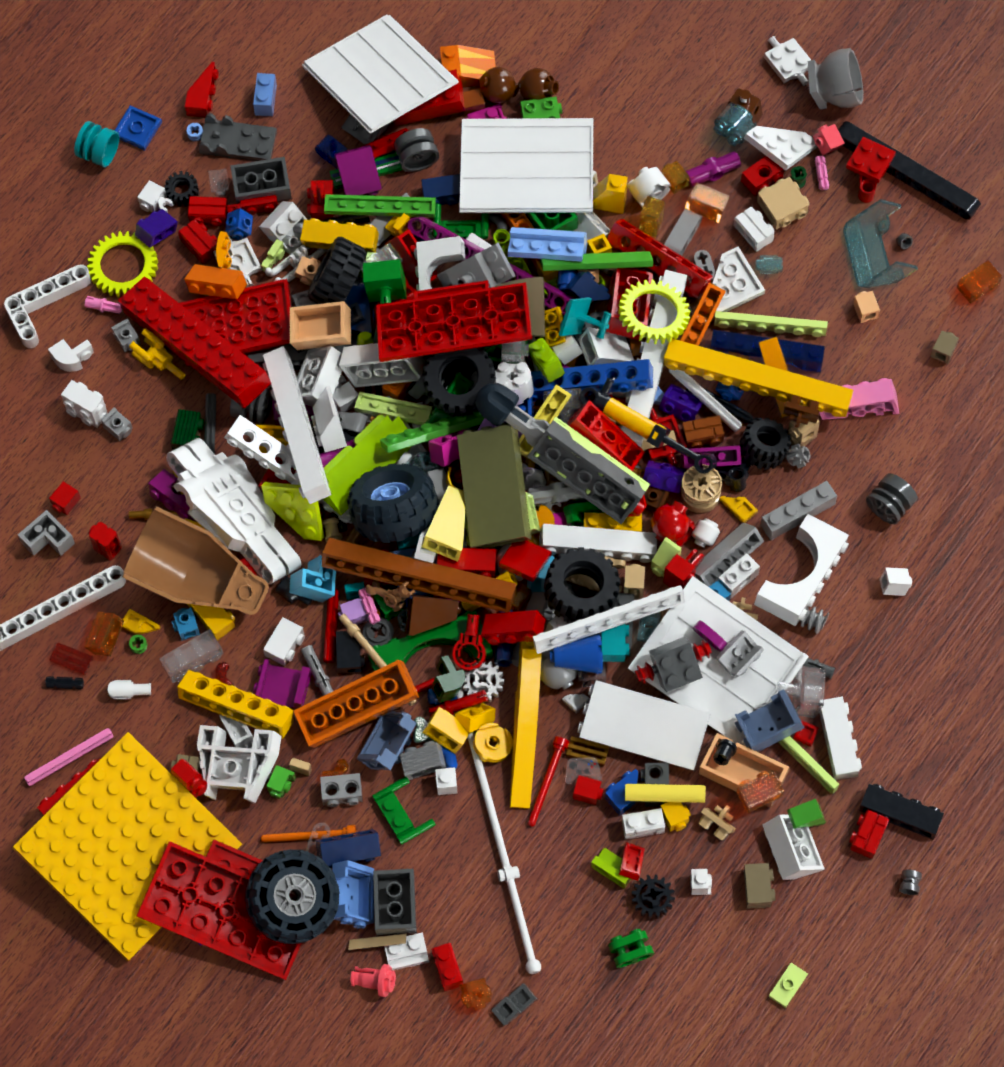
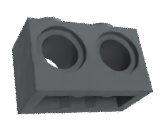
M645 763V768L641 769V781H645V784L669 785V763ZM657 772L660 777L654 779L650 777V774ZM645 802V807H661L662 804L667 802Z

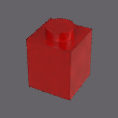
M63 481L49 499L53 510L57 513L62 512L68 515L81 497L78 490Z
M579 775L573 792V799L596 805L597 800H601L604 789L601 788L602 781Z

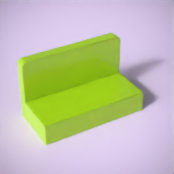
M603 848L599 856H595L591 862V868L623 889L626 888L631 878L619 875L622 858L607 848Z

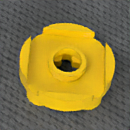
M488 723L481 726L473 737L474 750L483 762L496 763L503 761L509 755L513 746L510 732L506 728L499 727V724ZM490 739H492L493 742L497 741L495 747L489 744Z

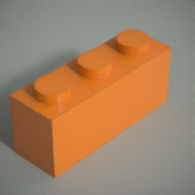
M194 264L185 277L189 293L237 300L247 286L243 272L239 270Z

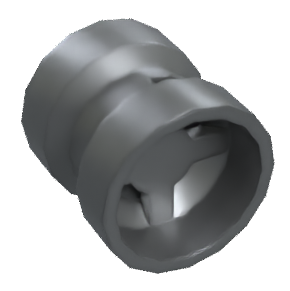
M903 870L901 876L903 882L900 884L899 891L908 895H918L920 891L918 884L922 879V873L915 870Z

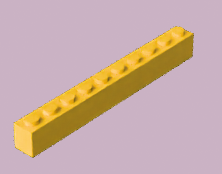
M673 338L669 342L664 356L663 366L670 370H681L688 375L702 376L709 381L716 380L726 386L734 385L744 391L751 390L762 396L776 397L779 401H789L792 395L801 397L800 405L807 406L809 400L819 402V412L825 411L835 417H846L854 391Z

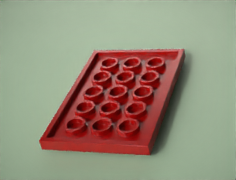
M287 279L247 287L237 300L207 296L180 302L183 307L243 354L290 343V307L292 306Z

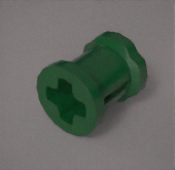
M802 166L793 167L790 178L793 182L796 181L801 189L806 183V169Z

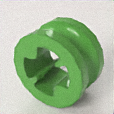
M134 635L130 638L129 646L131 651L136 654H142L146 651L147 641L144 636ZM136 641L143 642V644H140V648L136 647Z

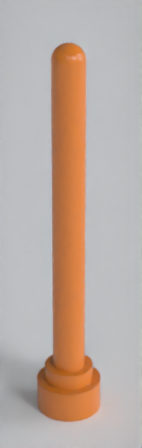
M347 825V827H343V830L266 834L261 836V841L266 843L323 839L356 832V825Z

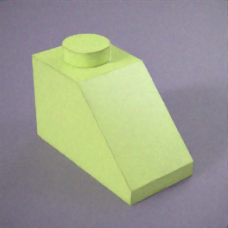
M667 537L663 540L651 561V569L659 577H664L665 567L676 554L681 556L682 548Z

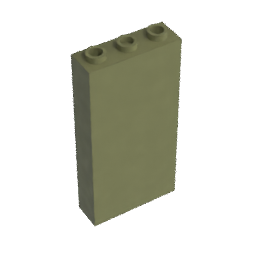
M504 422L498 427L485 426L479 431L466 430L463 434L457 435L470 547L487 549L532 540L518 430Z

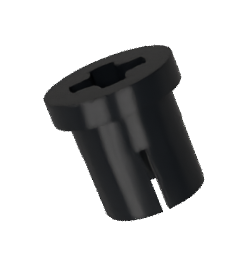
M728 739L720 740L717 745V751L713 756L714 761L719 765H727L730 758L737 751L735 743Z

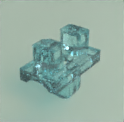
M660 612L640 618L637 641L647 642L659 624ZM645 625L653 626V628H647Z

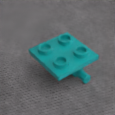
M592 298L571 299L565 307L566 313L560 324L559 335L581 334L584 323L587 322L599 326L596 337L604 339L606 329H609L610 326L608 323L611 313L604 311L602 320L599 321L587 315Z

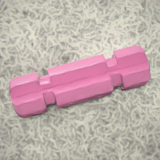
M824 156L815 157L820 190H827L829 188Z
M366 588L360 589L358 594L362 598L361 601L366 615L368 614L369 622L372 625L380 622L373 598L370 597V594L366 593Z

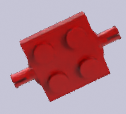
M652 408L650 419L657 424L664 425L671 429V431L674 430L676 441L687 447L674 415L658 418L655 409ZM664 445L660 448L646 449L651 461L667 458L672 466L678 465L674 455L679 452L672 447Z

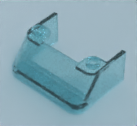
M880 199L844 225L843 233L858 286L871 288L898 283L918 270V267L898 261L889 266L882 235L887 233L890 227L888 216L900 209L901 204Z

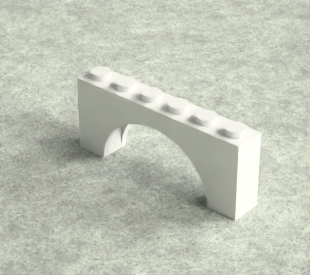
M807 514L799 527L796 538L803 542L810 550L814 560V570L808 577L794 584L782 585L766 580L757 594L754 605L794 626L797 625L799 620L803 621L808 612L806 608L808 606L812 607L816 599L814 595L816 593L820 594L824 586L822 582L824 579H829L833 571L831 570L832 566L836 567L840 561V553L844 554L847 550L849 543L846 541L849 535Z

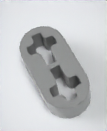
M699 250L694 255V264L703 270H707L713 276L710 282L712 284L715 277V269L709 252ZM699 257H703V259H705L704 265L702 264V261L699 260Z

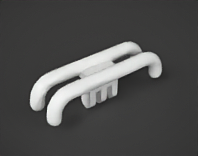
M301 245L273 269L267 267L265 274L268 277H273L291 264L294 269L282 278L287 279L289 283L295 278V271L302 256L309 259L311 257L318 259L328 249H318L308 256L307 250L310 247ZM276 277L275 281L282 279L280 277Z

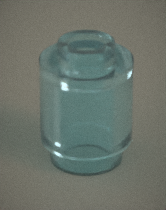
M760 255L759 259H756L755 262L756 270H759V274H778V272L783 270V259L778 257V255Z

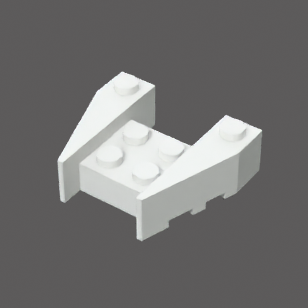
M200 725L197 748L200 753V769H202L203 779L207 782V789L204 795L212 800H216L218 788L245 790L244 799L251 803H256L279 756L282 736L272 730L255 729L252 749L225 747L227 735L225 730L218 726Z

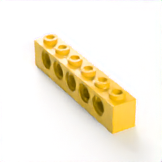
M188 670L177 686L179 699L253 728L275 731L282 736V739L294 722L293 710L289 707L281 706L269 699H263L251 692L242 691L233 685L224 684L217 679H211L199 672Z

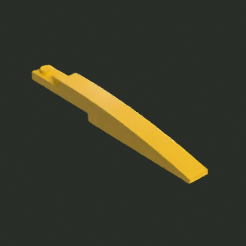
M525 641L520 642L510 807L530 809L542 653L537 654L534 642Z

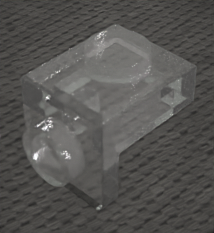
M227 169L208 171L211 193H215V196L226 195V191H230Z

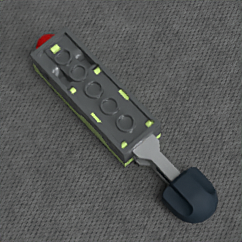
M489 383L479 390L476 397L478 412L495 426H501L505 421L524 434L527 443L533 446V449L527 456L529 459L620 524L627 517H638L642 514L647 506L644 493L650 485L648 482L557 417L549 424L545 420L535 419L516 406L519 396L506 386L499 383Z

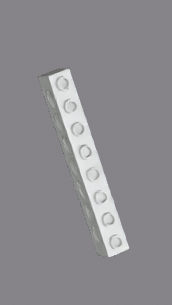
M239 415L224 437L227 439L228 444L243 450L247 457L255 458L263 468L274 471L279 479L287 480L294 485H301L298 484L295 475L291 472V467L293 466L290 459L293 457L290 456L287 447ZM243 435H248L251 442H245ZM259 446H264L267 453L260 452ZM275 457H280L283 464L276 463ZM323 499L318 501L326 511L334 512L344 523H352L349 509L340 516Z

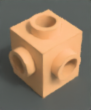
M302 256L294 276L299 278L300 282L310 286L321 262L313 257L309 259Z

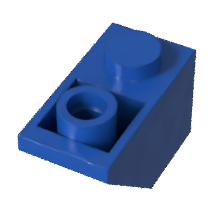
M637 769L632 772L627 771L622 775V780L617 784L612 783L606 788L605 799L619 816L635 805V801H625V785L637 784Z

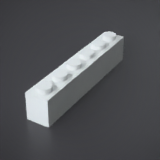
M543 524L540 529L539 546L551 551V555L562 552L566 554L568 549L573 548L576 551L578 547H584V550L589 551V548L595 549V553L599 554L602 552L610 558H618L625 561L639 560L642 563H648L652 561L657 552V539L655 538L657 534L652 532Z

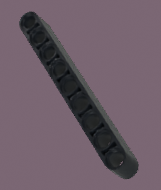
M845 121L838 129L845 143L842 146L853 153L863 137L896 151V155L886 172L960 217L970 220L980 207V201L973 195L854 124Z

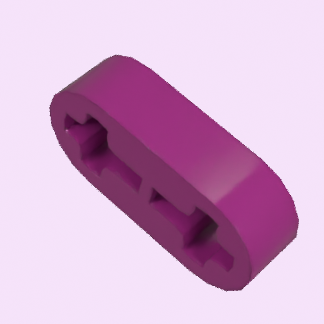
M699 620L694 625L693 630L717 651L721 652L727 646V642L703 621Z

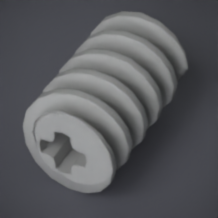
M808 606L806 608L808 612L804 620L801 621V627L808 624V630L811 631L815 627V633L818 634L823 629L829 612L823 616L822 609L816 613L815 606L811 610H809Z

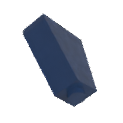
M364 284L353 285L346 297L345 303L349 306L357 302L365 320L352 326L351 334L359 335L361 332H369L374 339L376 329L374 302L369 303Z

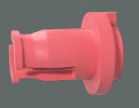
M383 964L381 969H361L355 966V972H351L350 982L351 986L355 987V985L363 988L376 989L380 997H387L389 992L391 993L394 989L396 974L389 964Z

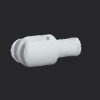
M114 680L108 685V695L110 698L117 700L131 699L133 695L151 696V683L133 684L131 680Z

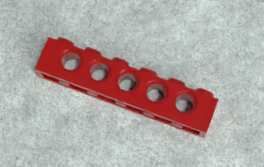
M624 219L614 223L607 237L611 247L623 252H642L641 246L645 251H650L654 261L653 267L644 268L653 270L658 277L664 276L665 270L672 271V266L675 267L677 273L689 276L691 283L688 280L686 281L684 291L692 298L701 297L706 286L713 278L708 272ZM626 237L630 239V244L627 243ZM656 256L660 258L661 264L657 262Z

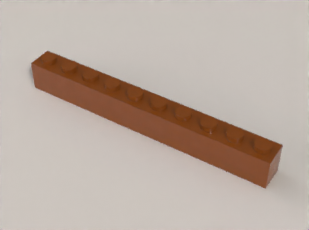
M329 538L322 552L321 567L397 586L408 581L409 584L406 585V588L502 612H510L515 599L516 583Z

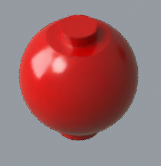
M675 500L672 505L665 504L656 509L651 518L652 531L657 534L655 538L661 542L666 537L673 542L682 539L688 532L690 524L689 517L686 516L688 507Z

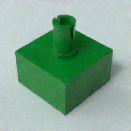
M400 259L363 263V282L369 303L380 302V304L391 303V300L407 299L406 278Z

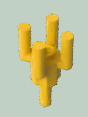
M147 328L142 331V335L146 337L144 342L151 346L147 352L134 341L129 345V348L133 350L132 355L149 369H152L154 366L160 371L167 368L180 380L186 376L184 372L171 363L173 357L164 348V342Z

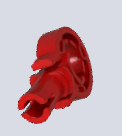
M467 614L465 639L464 634L460 633L459 641L454 645L452 651L453 660L456 665L466 671H474L480 668L486 660V649L482 644L483 636H478L479 615H474L473 618L472 614ZM472 645L478 650L477 658L480 659L481 653L482 658L475 666L473 665L477 663L476 660L467 663L460 659L464 663L461 665L456 657L457 651L458 657H461V650L466 646Z

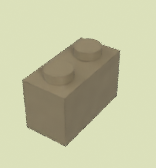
M769 863L745 864L743 871L747 909L771 907L772 901H775V889H771L770 881H774L773 869H769Z

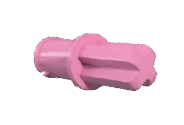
M87 296L85 299L86 308L97 309L102 313L104 311L118 314L122 312L119 303L107 301L106 298L100 299Z

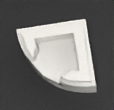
M569 694L562 698V701L577 714L585 706V703L590 701V698L584 694Z

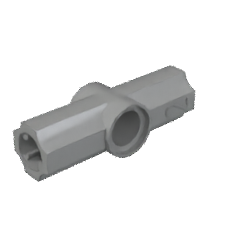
M563 482L551 483L549 486L529 488V494L533 495L535 505L549 502L552 504L567 502L569 499L584 498Z

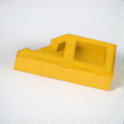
M720 497V501L742 523H746L758 513V510L745 497Z
M131 609L128 610L119 624L120 627L134 635L157 631L161 628L157 623Z

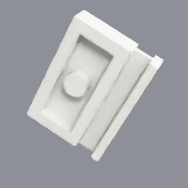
M423 932L406 936L405 944L384 946L387 961L392 970L429 963Z

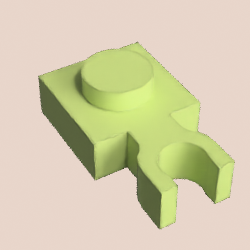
M276 239L267 253V258L261 264L263 267L262 271L265 272L267 267L272 269L273 264L275 265L278 260L283 258L285 250L282 241Z

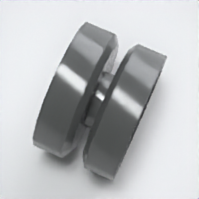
M418 128L401 134L394 142V149L399 156V162L404 171L418 172L425 170L439 159L437 146L434 144V138L428 129Z

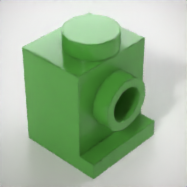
M276 765L267 784L269 794L277 799L283 798L284 793H288L291 788V781L296 779L295 773Z

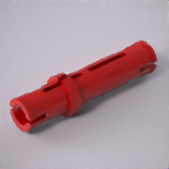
M483 689L453 701H445L442 705L429 708V713H434L440 707L454 715V712L488 702V697H485L487 693Z

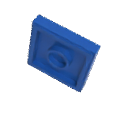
M130 105L114 131L119 132L120 140L146 150L162 124V119Z

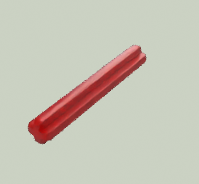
M335 589V596L328 599L323 656L326 663L334 662L339 602L338 589Z

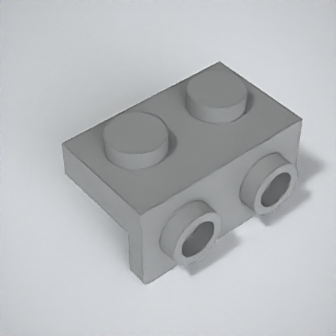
M741 630L715 658L730 675L739 677L747 671V667L752 662L759 659L764 649L762 646L757 645L746 631Z

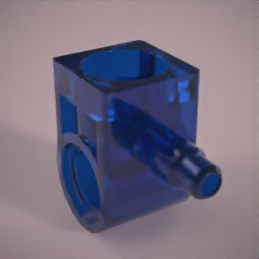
M326 135L315 146V151L321 158L337 169L334 154L348 151V148L331 135Z

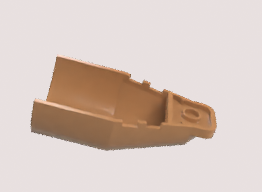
M157 506L149 516L122 575L123 578L176 603L235 609L249 615L259 611L269 589L266 580L254 575L211 532Z

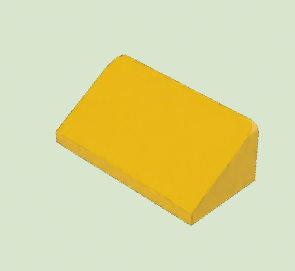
M480 703L456 713L455 717L471 733L485 724L493 723L495 721L496 709L487 704Z

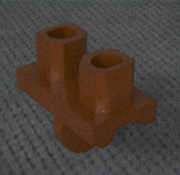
M792 395L789 401H786L783 414L789 415V420L796 422V428H799L800 423L808 425L809 421L817 423L819 402L809 400L807 407L800 405L801 397Z

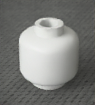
M705 518L697 522L696 528L691 535L696 539L694 543L704 548L705 545L712 546L715 543L720 530L717 528L718 524Z

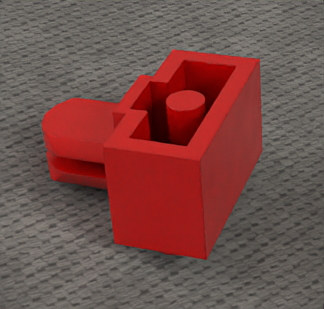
M333 180L311 181V188H307V197L311 199V204H307V213L311 215V218L321 221L334 217V214H324L325 194L334 195Z
M693 549L686 559L676 554L665 567L663 583L670 588L681 585L682 589H684L692 576H696L694 575L696 573L695 569L703 561L704 555L700 553L697 556L698 550Z

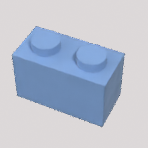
M257 73L253 102L256 116L273 117L277 88L275 74Z

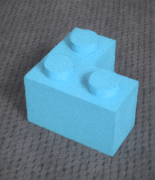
M322 555L308 562V569L302 568L290 575L289 593L324 602L335 596L336 570L321 567Z

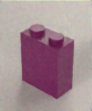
M370 145L334 154L344 195H362L367 193L370 196L378 194V190H381L382 187Z

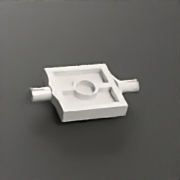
M774 36L769 38L768 42L773 46V49L764 53V58L783 83L798 78L803 86L807 85L809 80L804 73L808 71L807 61L811 59L797 41L792 38L785 43L779 44Z
M248 238L239 241L231 240V247L228 251L232 258L230 269L242 271L247 283L246 288L249 285L251 287L253 283L250 276L262 271L261 265Z

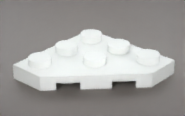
M756 126L747 132L744 137L746 141L785 171L817 148L814 139L807 133Z
M739 247L722 254L713 285L726 292L716 311L728 312L765 294L764 287Z

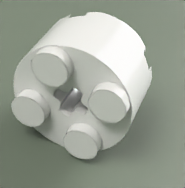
M648 167L642 168L638 173L639 176L627 184L629 192L642 208L651 207L650 203L653 201L657 203L661 201L670 191L668 186H671L657 167L650 169Z
M500 363L495 371L496 383L506 386L519 396V401L516 405L524 403V400L528 397L530 399L533 395L534 387L531 371L527 363Z

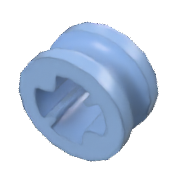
M198 123L188 125L186 130L188 138L192 141L201 140L202 126Z

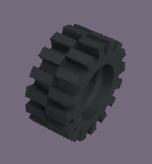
M179 171V175L175 172L173 173L174 177L170 175L168 177L169 180L166 179V195L173 202V205L177 203L178 207H181L184 204V207L188 206L187 203L190 200V196L199 195L197 180L192 174L189 176V172L183 174V171ZM184 184L189 187L185 193L179 194L175 192V188L179 185Z

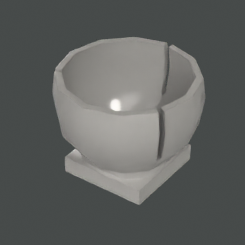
M851 48L839 49L830 53L821 64H817L815 60L807 61L810 94L820 110L827 108V102L839 108H852L862 104V76L857 58Z

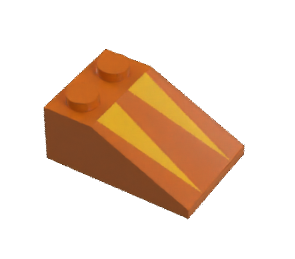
M461 45L440 47L441 64L448 71L457 69L462 80V87L479 86L481 76L488 69L496 67L495 55L492 50Z

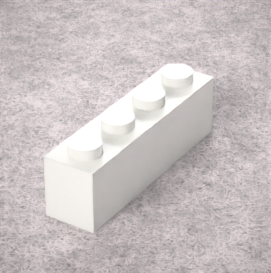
M843 696L820 700L818 709L833 777L835 780L858 777L859 770H862L860 758H857L855 753L858 750L856 740H852L853 725L847 718V714H849L848 703H844Z

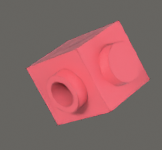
M827 124L817 129L818 133L813 136L815 145L819 148L822 156L837 150L845 144L835 124L829 127Z

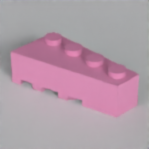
M887 378L870 383L865 381L853 386L843 385L842 387L854 390L846 417H835L825 411L819 412L822 420L847 418L848 414L864 417L866 413H875L876 416L884 415L886 411L899 414L897 393L892 379Z

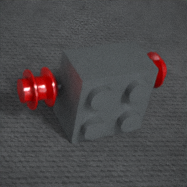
M682 637L649 651L653 666L651 667L647 662H645V667L643 668L637 666L635 671L637 680L645 684L646 679L650 678L653 681L655 674H657L660 686L666 692L699 680L703 677L697 660L701 662L703 656H706L708 659L710 658L709 654L712 653L708 642L704 643L701 640V645L697 646L693 643L692 646L686 637Z

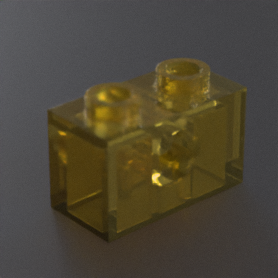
M650 196L645 201L640 213L639 229L649 236L657 237L664 220V201Z

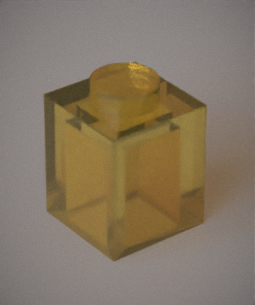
M677 160L663 167L662 174L671 184L668 187L673 194L689 185L690 176Z

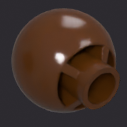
M502 67L488 69L479 80L482 95L492 103L506 102L511 97H515L519 90L518 83L515 82L512 73Z
M533 68L523 74L519 80L518 88L525 100H540L557 95L559 83L554 81L553 76L547 70Z

